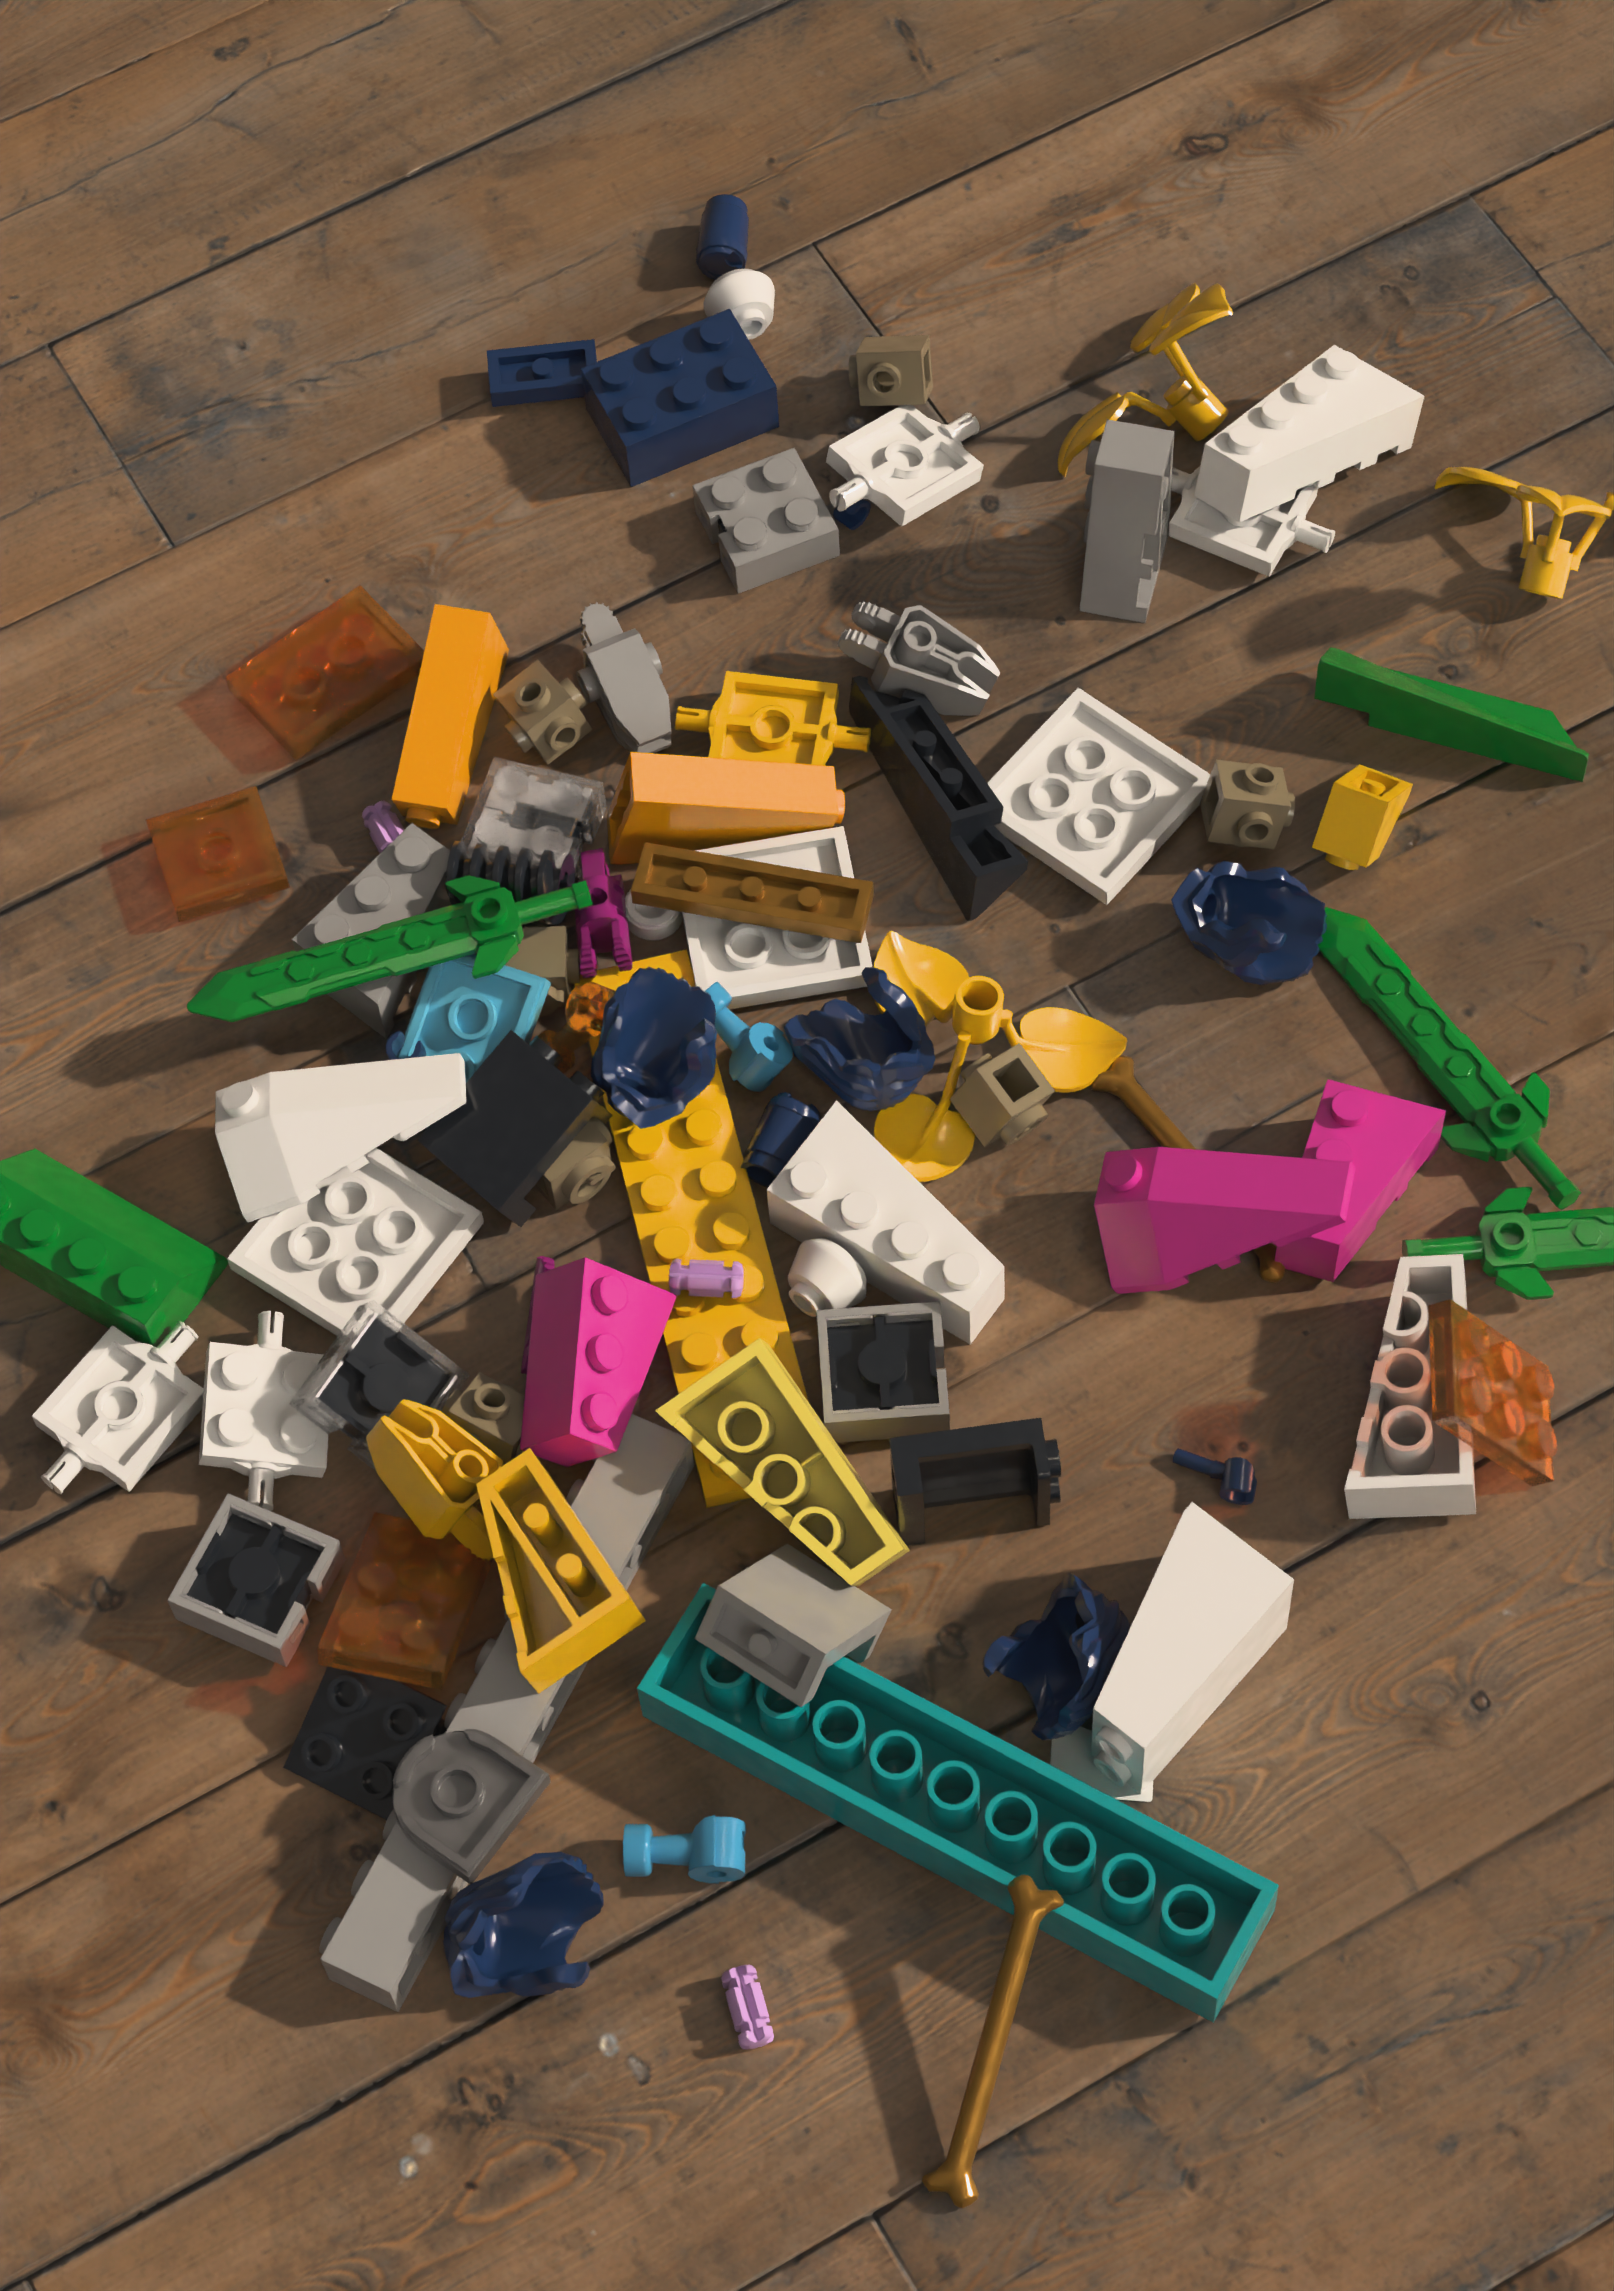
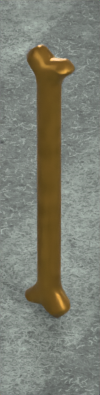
M1120 1055L1109 1069L1098 1074L1096 1080L1091 1084L1093 1091L1108 1092L1119 1097L1162 1147L1197 1150L1137 1083L1134 1077V1061L1131 1057ZM1269 1243L1253 1251L1260 1260V1277L1265 1281L1278 1283L1284 1278L1285 1267L1282 1263L1275 1261L1277 1247Z
M1020 1875L1008 1884V1891L1014 1903V1918L947 2158L937 2170L924 2175L922 2178V2182L928 2191L948 2193L954 2205L959 2208L970 2206L979 2196L972 2177V2165L1040 1922L1050 1911L1064 1904V1899L1057 1890H1039L1033 1879L1028 1875Z

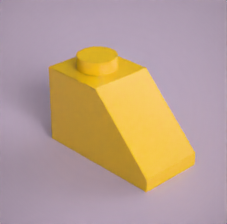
M1359 764L1334 782L1312 848L1327 853L1325 860L1335 866L1348 870H1358L1359 866L1367 868L1379 858L1410 795L1413 784Z

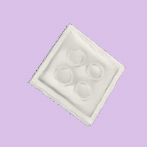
M1077 688L990 779L988 785L1004 806L1002 821L994 826L1012 842L1108 905L1200 805L1210 774L1080 688Z
M844 826L695 850L854 878ZM682 912L695 986H700L705 991L718 981L732 996V1001L727 1007L728 1009L867 987L861 973L865 967H872L865 931L862 943H855Z
M377 1148L365 1154L369 1163L357 1171L351 1173L347 1166L316 1184L320 1193L305 1203L260 1218L227 1258L231 1270L346 1342L357 1330L360 1321L373 1313L378 1314L377 1320L381 1318L398 1331L484 1223L480 1210Z

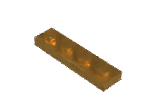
M648 842L644 843L631 888L632 903L855 943H862L874 896V884L872 881Z

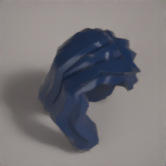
M1223 861L1211 867L1208 872L1196 868L1189 873L1171 899L1175 914L1195 949L1207 958L1217 962L1225 970L1234 973L1244 982L1265 985L1294 981L1308 975L1313 967L1312 958L1318 954V944L1323 941L1322 935L1327 929L1325 903L1311 896L1305 884L1289 875L1284 868L1280 867L1246 871L1239 863Z
M648 967L647 969L639 968L633 974L630 981L619 986L612 998L606 1003L599 1044L592 1058L591 1077L593 1083L606 1092L610 1106L622 1116L627 1117L640 1129L655 1126L681 1114L688 1102L697 1097L714 1077L717 1030L715 1028L716 1009L711 995L702 990L700 986L691 987L685 979H677L673 973L667 974L664 969L659 967L657 969Z
M865 967L861 974L869 993L886 1009L883 1014H865L845 1000L835 998L825 1003L820 1011H810L807 1016L799 1014L789 1019L784 1026V1030L794 1056L824 1081L840 1098L854 1108L861 1110H884L903 1102L914 1091L922 1077L933 1068L935 1054L933 1043L926 1033L925 1021L909 996L902 988L890 982L884 970Z
M1067 1573L1062 1582L1053 1590L1040 1620L1026 1621L1018 1625L1009 1637L1001 1636L991 1644L983 1658V1670L988 1677L995 1671H998L1008 1678L1021 1682L1037 1712L1038 1719L1031 1729L1032 1733L1041 1740L1058 1739L1065 1735H1071L1093 1715L1095 1703L1131 1625L1123 1611L1120 1610L1117 1600L1109 1601L1103 1593L1091 1589L1083 1580L1071 1573Z
M563 1852L535 1853L460 1890L451 1901L444 1918L447 1923L444 1929V1953L448 1962L454 1993L466 1998L508 1992L525 1997L552 1994L557 1990L563 1991L565 1988L581 1986L589 1975L590 1967L588 1963L577 1962L567 1964L565 1957L583 1923L598 1915L604 1905L600 1885L593 1881L592 1873L587 1872V1864H583L579 1857Z

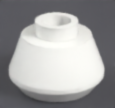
M736 269L723 274L713 282L705 296L704 311L706 316L710 317L730 309L748 340L760 336L773 319L775 298L773 282L767 275L752 269Z
M825 1238L805 1240L801 1243L788 1274V1283L791 1287L789 1297L802 1312L811 1317H816L817 1310L850 1308L865 1299L867 1288L866 1275L858 1262L845 1249Z

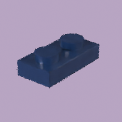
M595 339L487 350L492 407L585 397L581 368L597 362Z

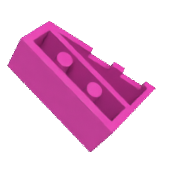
M1327 1079L1302 1158L1349 1161L1356 1167L1346 1222L1280 1248L1277 1247L1275 1261L1283 1264L1287 1270L1334 1282L1376 1229L1377 1221L1394 1200L1396 1202L1406 1191L1408 1182L1425 1161L1429 1162L1438 1150L1446 1110Z
M586 1257L537 1274L535 1279L520 1450L526 1451L530 1448L536 1456L565 1467L617 1452L677 1295Z

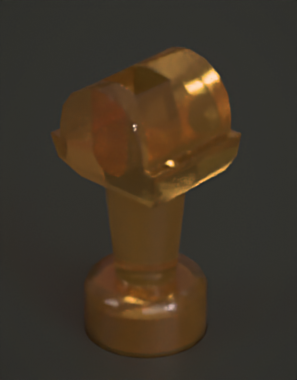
M588 982L581 987L576 985L566 1002L565 1015L567 1023L558 1032L544 1030L537 1035L564 1058L556 1067L563 1074H566L575 1065V1050L593 1037L600 1039L604 1008L616 990L594 982Z

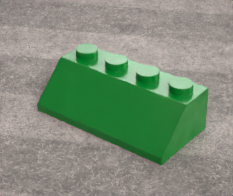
M35 1148L0 1161V1265L110 1329L113 1325L137 1342L157 1347L176 1326L178 1321L185 1322L229 1264L226 1257Z

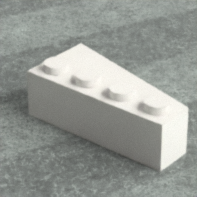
M1333 345L1205 443L1194 496L1240 523L1294 499L1296 490L1302 487L1315 486L1318 489L1334 482L1335 474L1348 467L1355 466L1358 470H1362L1375 464L1378 454L1390 449L1395 454L1408 450L1412 447L1424 395L1360 360L1353 353Z
M837 1100L767 1188L769 1218L772 1225L800 1242L825 1238L838 1244L858 1262L869 1284L902 1304L940 1301L942 1328L970 1345L1005 1299L1004 1265Z

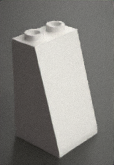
M1193 1502L1184 1510L1093 1708L1091 1755L1095 1757L1093 1762L1096 1768L1112 1783L1123 1786L1127 1782L1139 1793H1142L1287 1629L1294 1579Z

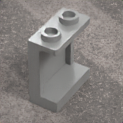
M786 1544L718 1585L694 1639L802 1707L813 1699L824 1673L830 1665L845 1655L859 1663L870 1657L892 1609L859 1588L851 1586L840 1576L789 1544Z

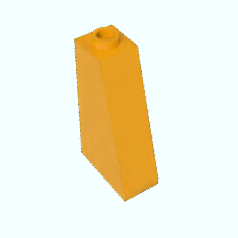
M434 605L391 799L401 815L406 817V822L413 823L418 827L437 829L440 826V822L458 825L494 705L495 697L493 694L498 691L509 648L489 612Z
M630 752L607 813L610 864L639 863L645 842L695 851L833 828L834 824H841L843 820L845 795L843 790L836 789L834 766Z

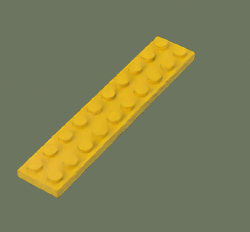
M687 949L632 962L633 969L620 972L617 965L597 970V975L591 978H583L580 974V983H574L592 1058L599 1044L606 1003L612 998L619 986L630 981L633 974L639 968L647 969L651 967L657 969L659 967L664 969L667 974L673 973L677 979H685L691 987L695 986ZM717 1059L715 1074L709 1085L697 1097L688 1102L681 1114L652 1127L640 1129L627 1117L619 1114L608 1103L605 1092L602 1098L605 1109L613 1115L608 1121L649 1283L670 1292L669 1269L671 1262L675 1259H681V1265H689L690 1259L724 1261V1267H732L733 1261H738L742 1263L744 1268V1288L740 1297L732 1298V1292H724L723 1297L689 1296V1290H681V1294L677 1295L663 1331V1338L677 1393H681L760 1338L770 1345L808 1401L746 1169L741 1168L744 1160ZM692 1443L693 1456L706 1508L752 1498L739 1484L708 1459Z

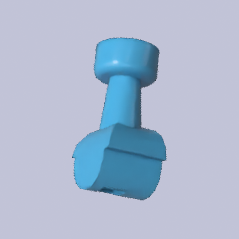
M717 981L705 991L711 995L715 1004V1028L717 1034L732 1051L729 1059V1074L733 1081L738 1080L747 1089L761 1092L771 1084L774 1077L780 1074L793 1058L791 1045L782 1036L784 1032L776 1026L759 1022L749 1027L727 1007L732 1001V996Z
M712 1815L702 1819L695 1826L693 1833L653 1837L652 1828L648 1824H625L623 1835L625 1876H649L653 1870V1863L688 1866L689 1877L699 1882L719 1884V1882L740 1880L745 1876L744 1837L746 1834V1823L738 1818L716 1817Z

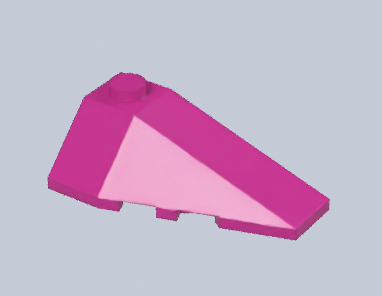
M1169 1147L1105 1152L1094 1208L1111 1287L1117 1294L1171 1290L1189 1283V1274L1215 1264L1222 1270L1241 1263V1254L1266 1244L1272 1243L1280 1248L1346 1222L1356 1167L1349 1161Z

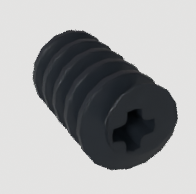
M455 840L447 862L446 882L468 875L499 882L501 888L504 887L512 892L514 902L570 887L571 884L575 883V867L570 853L565 856L561 868H556L554 852L544 850L539 865L536 866L533 863V854L530 848L522 847L516 863H511L509 847L500 845L494 860L489 861L487 845L477 843L472 857L469 859L467 858L465 843ZM446 888L451 905L462 903ZM568 912L544 918L543 920L546 924L559 925L564 921Z

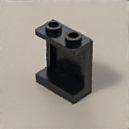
M510 1030L466 1082V1104L431 1124L418 1141L494 1208L522 1227L536 1210L524 1197L592 1117H597L606 1124L613 1115L598 1103V1100L605 1092L578 1070L568 1078L556 1067L564 1058L536 1035L528 1044Z
M1041 1418L889 1438L892 1493L898 1533L907 1546L925 1543L924 1508L1029 1495L1033 1499L1037 1526L1050 1525V1504L1061 1502L1058 1477H1061V1463L1056 1439L1045 1440Z

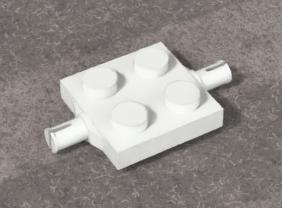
M900 405L833 443L828 448L826 463L848 482L830 491L829 498L834 508L838 506V511H844L861 499H869L902 527L980 481L984 466L965 450L961 443L963 440L979 432L980 426L975 416L971 418L972 414L967 412L948 425L941 424L923 415L913 405Z
M1172 467L1171 491L1181 494L1182 502L1169 523V537L1269 577L1285 550L1296 541L1322 550L1324 553H1327L1335 537L1334 530H1329L1305 520L1308 510L1317 497L1318 489L1315 486L1302 487L1296 490L1294 499L1239 523L1194 496L1200 467L1191 474Z
M263 1311L258 1314L257 1344L243 1346L216 1342L209 1343L205 1363L199 1465L230 1468L245 1476H249L248 1502L257 1506L260 1503V1507L272 1511L274 1479L288 1475L322 1478L327 1468L329 1421L319 1413L317 1414L303 1401L321 1380L327 1367L332 1365V1355L296 1352L282 1347L284 1315L275 1311L271 1321L270 1333L271 1311Z
M178 1321L161 1343L154 1347L150 1344L133 1340L113 1325L32 1415L36 1426L57 1440L64 1449L63 1454L41 1476V1479L51 1489L54 1488L55 1492L62 1494L63 1490L83 1467L102 1472L128 1492L133 1489L203 1408L204 1388L183 1375L176 1364L192 1343L198 1339L195 1331L188 1325L185 1326L184 1322Z

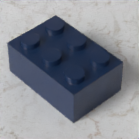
M730 309L581 368L586 410L630 487L779 427L776 384Z

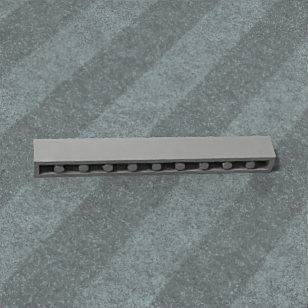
M631 1414L618 1451L592 1459L595 1463L586 1480L577 1479L566 1497L567 1502L626 1591L695 1465L692 1443L685 1436L634 1414ZM505 1610V1619L508 1621L498 1639L490 1638L482 1647L475 1664V1673L478 1675L467 1695L461 1692L454 1698L446 1714L444 1727L447 1728L446 1733L465 1731V1729L483 1731L497 1738L534 1763L588 1661L538 1694L520 1673L516 1657L518 1652L510 1618ZM393 1809L384 1826L383 1839L386 1840L374 1862L367 1860L359 1869L351 1889V1895L354 1896V1899L343 1919L335 1917L328 1925L322 1937L319 1952L323 1954L320 1960L329 1980L399 2012L446 1925L444 1918L451 1901L468 1883L412 1844L399 1826Z

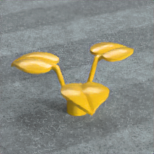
M1196 283L1191 284L1175 296L1169 304L1157 310L1142 325L1131 341L1130 348L1134 353L1142 351L1150 344L1149 352L1154 356L1163 350L1181 377L1163 396L1169 403L1167 408L1165 409L1133 392H1127L1123 396L1116 392L1097 404L1076 422L1061 445L1058 455V471L1064 478L1073 458L1088 446L1092 440H1095L1104 432L1107 419L1116 421L1125 409L1130 406H1137L1159 417L1168 427L1177 420L1195 441H1200L1207 437L1224 421L1229 411L1197 377L1176 341L1201 326L1219 318L1233 315L1232 308L1226 300L1225 290L1220 284L1216 283L1201 293Z
M1448 467L1440 474L1435 483V489L1457 484L1496 486L1521 502L1523 547L1520 558L1526 559L1518 589L1556 599H1563L1570 570L1578 571L1581 558L1606 519H1610L1611 513L1614 510V492H1607L1606 501L1601 505L1580 496L1569 494L1560 496L1555 491L1542 487L1527 486L1478 468ZM1532 502L1545 504L1554 511L1549 536L1538 534L1536 545L1533 542ZM1577 512L1595 517L1573 553H1569L1572 542L1559 539L1565 515Z
M889 931L879 948L874 968L884 970L890 982L904 990L924 1019L925 1026L932 1022L935 1017L941 1023H947L952 1018V1027L958 1035V1040L938 1105L926 1096L910 1094L903 1102L897 1103L894 1107L879 1111L875 1120L874 1138L919 1182L939 1179L954 1172L968 1159L975 1141L974 1132L961 1114L948 1110L951 1105L950 1098L955 1093L969 1044L979 1045L989 1041L998 1033L999 1028L1002 1027L1011 1047L1018 1043L1023 1046L1055 1092L1069 1093L1085 1089L1096 1080L1098 1074L1105 1072L1125 1051L1127 1038L1097 1019L1057 1007L1040 1008L1025 1014L1020 1022L1019 1037L1012 1024L1013 1013L1010 1010H1002L1004 993L996 981L985 976L969 977L964 966L948 953L913 942L894 931ZM875 1000L879 1011L883 1014L886 1009Z

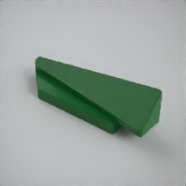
M1330 647L1320 658L1314 699L1369 713L1368 726L1583 782L1589 753L1576 747L1554 713L1550 710L1383 668L1333 647Z

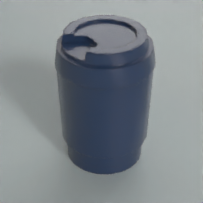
M727 194L714 196L707 201L705 210L702 213L698 246L696 248V263L704 275L714 280L727 272L744 269L746 266L749 228L748 209L746 204L736 196Z
M784 1092L774 1096L766 1105L763 1115L745 1150V1159L741 1168L746 1169L748 1178L768 1188L820 1122V1112L813 1104L807 1106L793 1099L790 1093Z

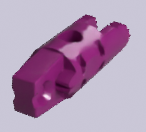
M603 848L583 851L580 853L581 881L586 880L593 906L575 910L580 974L583 978L595 977L598 968L596 953L611 951L620 972L633 969L622 875L610 876Z

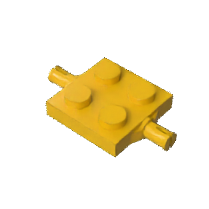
M726 671L722 693L711 711L678 706L675 720L676 730L709 733L711 746L708 757L826 765L834 748L868 752L871 728L837 725L836 709L839 698L837 683Z

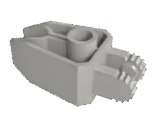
M863 601L856 604L851 614V619L854 620L853 623H856L857 627L862 628V630H867L868 633L888 642V644L868 634L865 635L862 631L845 629L838 640L837 646L849 658L853 657L855 661L874 669L871 681L877 692L898 698L902 697L905 689L925 694L937 713L942 715L973 716L981 713L990 696L988 693L992 690L1000 675V671L978 643L922 605L907 607L902 615L899 616L870 602L866 603Z
M590 603V606H585V610L581 611L580 624H582L581 640L583 646L585 645L583 649L584 668L576 671L580 688L589 703L593 701L597 703L616 741L629 752L656 753L671 747L669 696L659 676L663 673V669L654 646L651 642L644 644L640 633L635 628L623 633L616 616H613V611L609 610V606H604V603Z

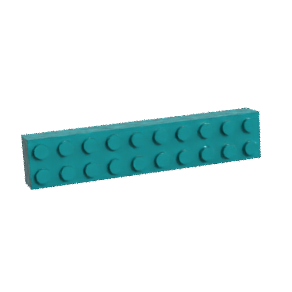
M705 1583L701 1585L637 1687L643 1717L1014 1915V1903L1008 1891V1884L1014 1878L1020 1875H1028L1033 1879L1039 1890H1057L1064 1899V1904L1050 1911L1042 1919L1038 1929L1214 2023L1275 1911L1278 1884L846 1657H842L826 1669L813 1699L802 1707L798 1706L694 1639L716 1592L715 1588Z

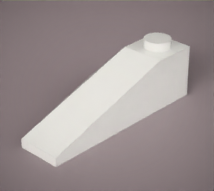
M460 1053L276 1071L237 1082L227 1088L216 1091L215 1135L244 1218L249 1223L305 1203L320 1193L316 1184L347 1166L351 1173L369 1163L365 1154L391 1138L405 1141L466 1104L465 1061Z

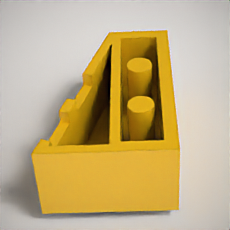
M529 1448L476 1485L493 1558L497 1562L504 1596L502 1597L506 1614L510 1618L514 1634L519 1670L539 1694L646 1620L547 1470Z

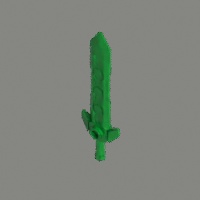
M470 875L450 880L445 883L446 888L462 903L383 924L374 930L304 950H292L261 959L257 962L218 972L188 1002L187 1009L191 1013L232 1023L301 1004L314 997L388 976H399L475 953L477 955L472 969V976L474 979L499 972L519 951L518 944L521 943L524 937L523 924L576 909L581 910L592 907L593 903L585 880L571 884L570 887L514 902L512 892L504 887L501 888L499 882Z
M1325 907L1327 929L1322 935L1323 941L1318 944L1319 951L1362 1003L1367 1004L1416 1061L1419 1070L1464 1121L1463 1124L1443 1126L1441 1139L1452 1151L1485 1162L1489 1161L1490 1156L1495 1161H1508L1516 1156L1549 1194L1548 1197L1556 1207L1563 1210L1575 1203L1582 1192L1571 1180L1566 1178L1537 1144L1542 1128L1547 1126L1550 1096L1548 1086L1533 1072L1522 1090V1095L1516 1094L1514 1089L1470 1038L1455 1026L1411 975V970L1366 919Z
M1507 1188L1485 1208L1475 1235L1423 1240L1418 1238L1402 1240V1256L1463 1254L1464 1261L1480 1259L1482 1271L1489 1277H1496L1494 1282L1496 1285L1526 1300L1548 1299L1553 1297L1554 1291L1541 1276L1540 1271L1614 1265V1208L1605 1207L1525 1215L1523 1211L1533 1188Z

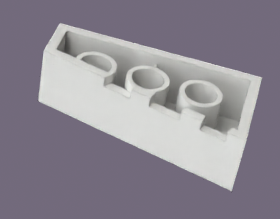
M1463 1254L1400 1257L1384 1322V1335L1370 1380L1371 1389L1365 1414L1361 1418L1357 1434V1447L1352 1468L1349 1469L1344 1488L1349 1519L1476 1514L1467 1297Z

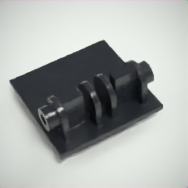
M336 1650L331 1657L283 1768L387 1820L394 1809L393 1779L400 1761L409 1749L424 1737L432 1734L437 1736L446 1733L447 1728L444 1727L445 1720L442 1719L447 1705Z

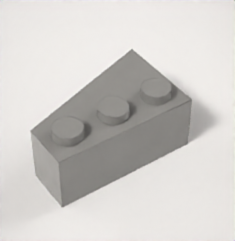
M1107 419L1101 442L1091 441L1085 473L1091 476L1087 485L1084 505L1085 509H1089L1084 530L1086 553L1080 611L1146 623L1169 535L1174 431Z
M411 823L292 939L295 951L374 930L383 924L450 906L451 902L445 884L450 850ZM417 970L399 976L384 977L328 993L327 995L387 1039L394 1026L393 1017L405 993L410 994L417 981Z

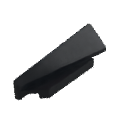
M852 677L849 712L858 728H871L870 751L967 921L976 919L1027 870L1028 866L1025 856L994 826L1001 823L1004 806L925 694L905 689L902 697L898 698L874 691L868 684L867 677Z

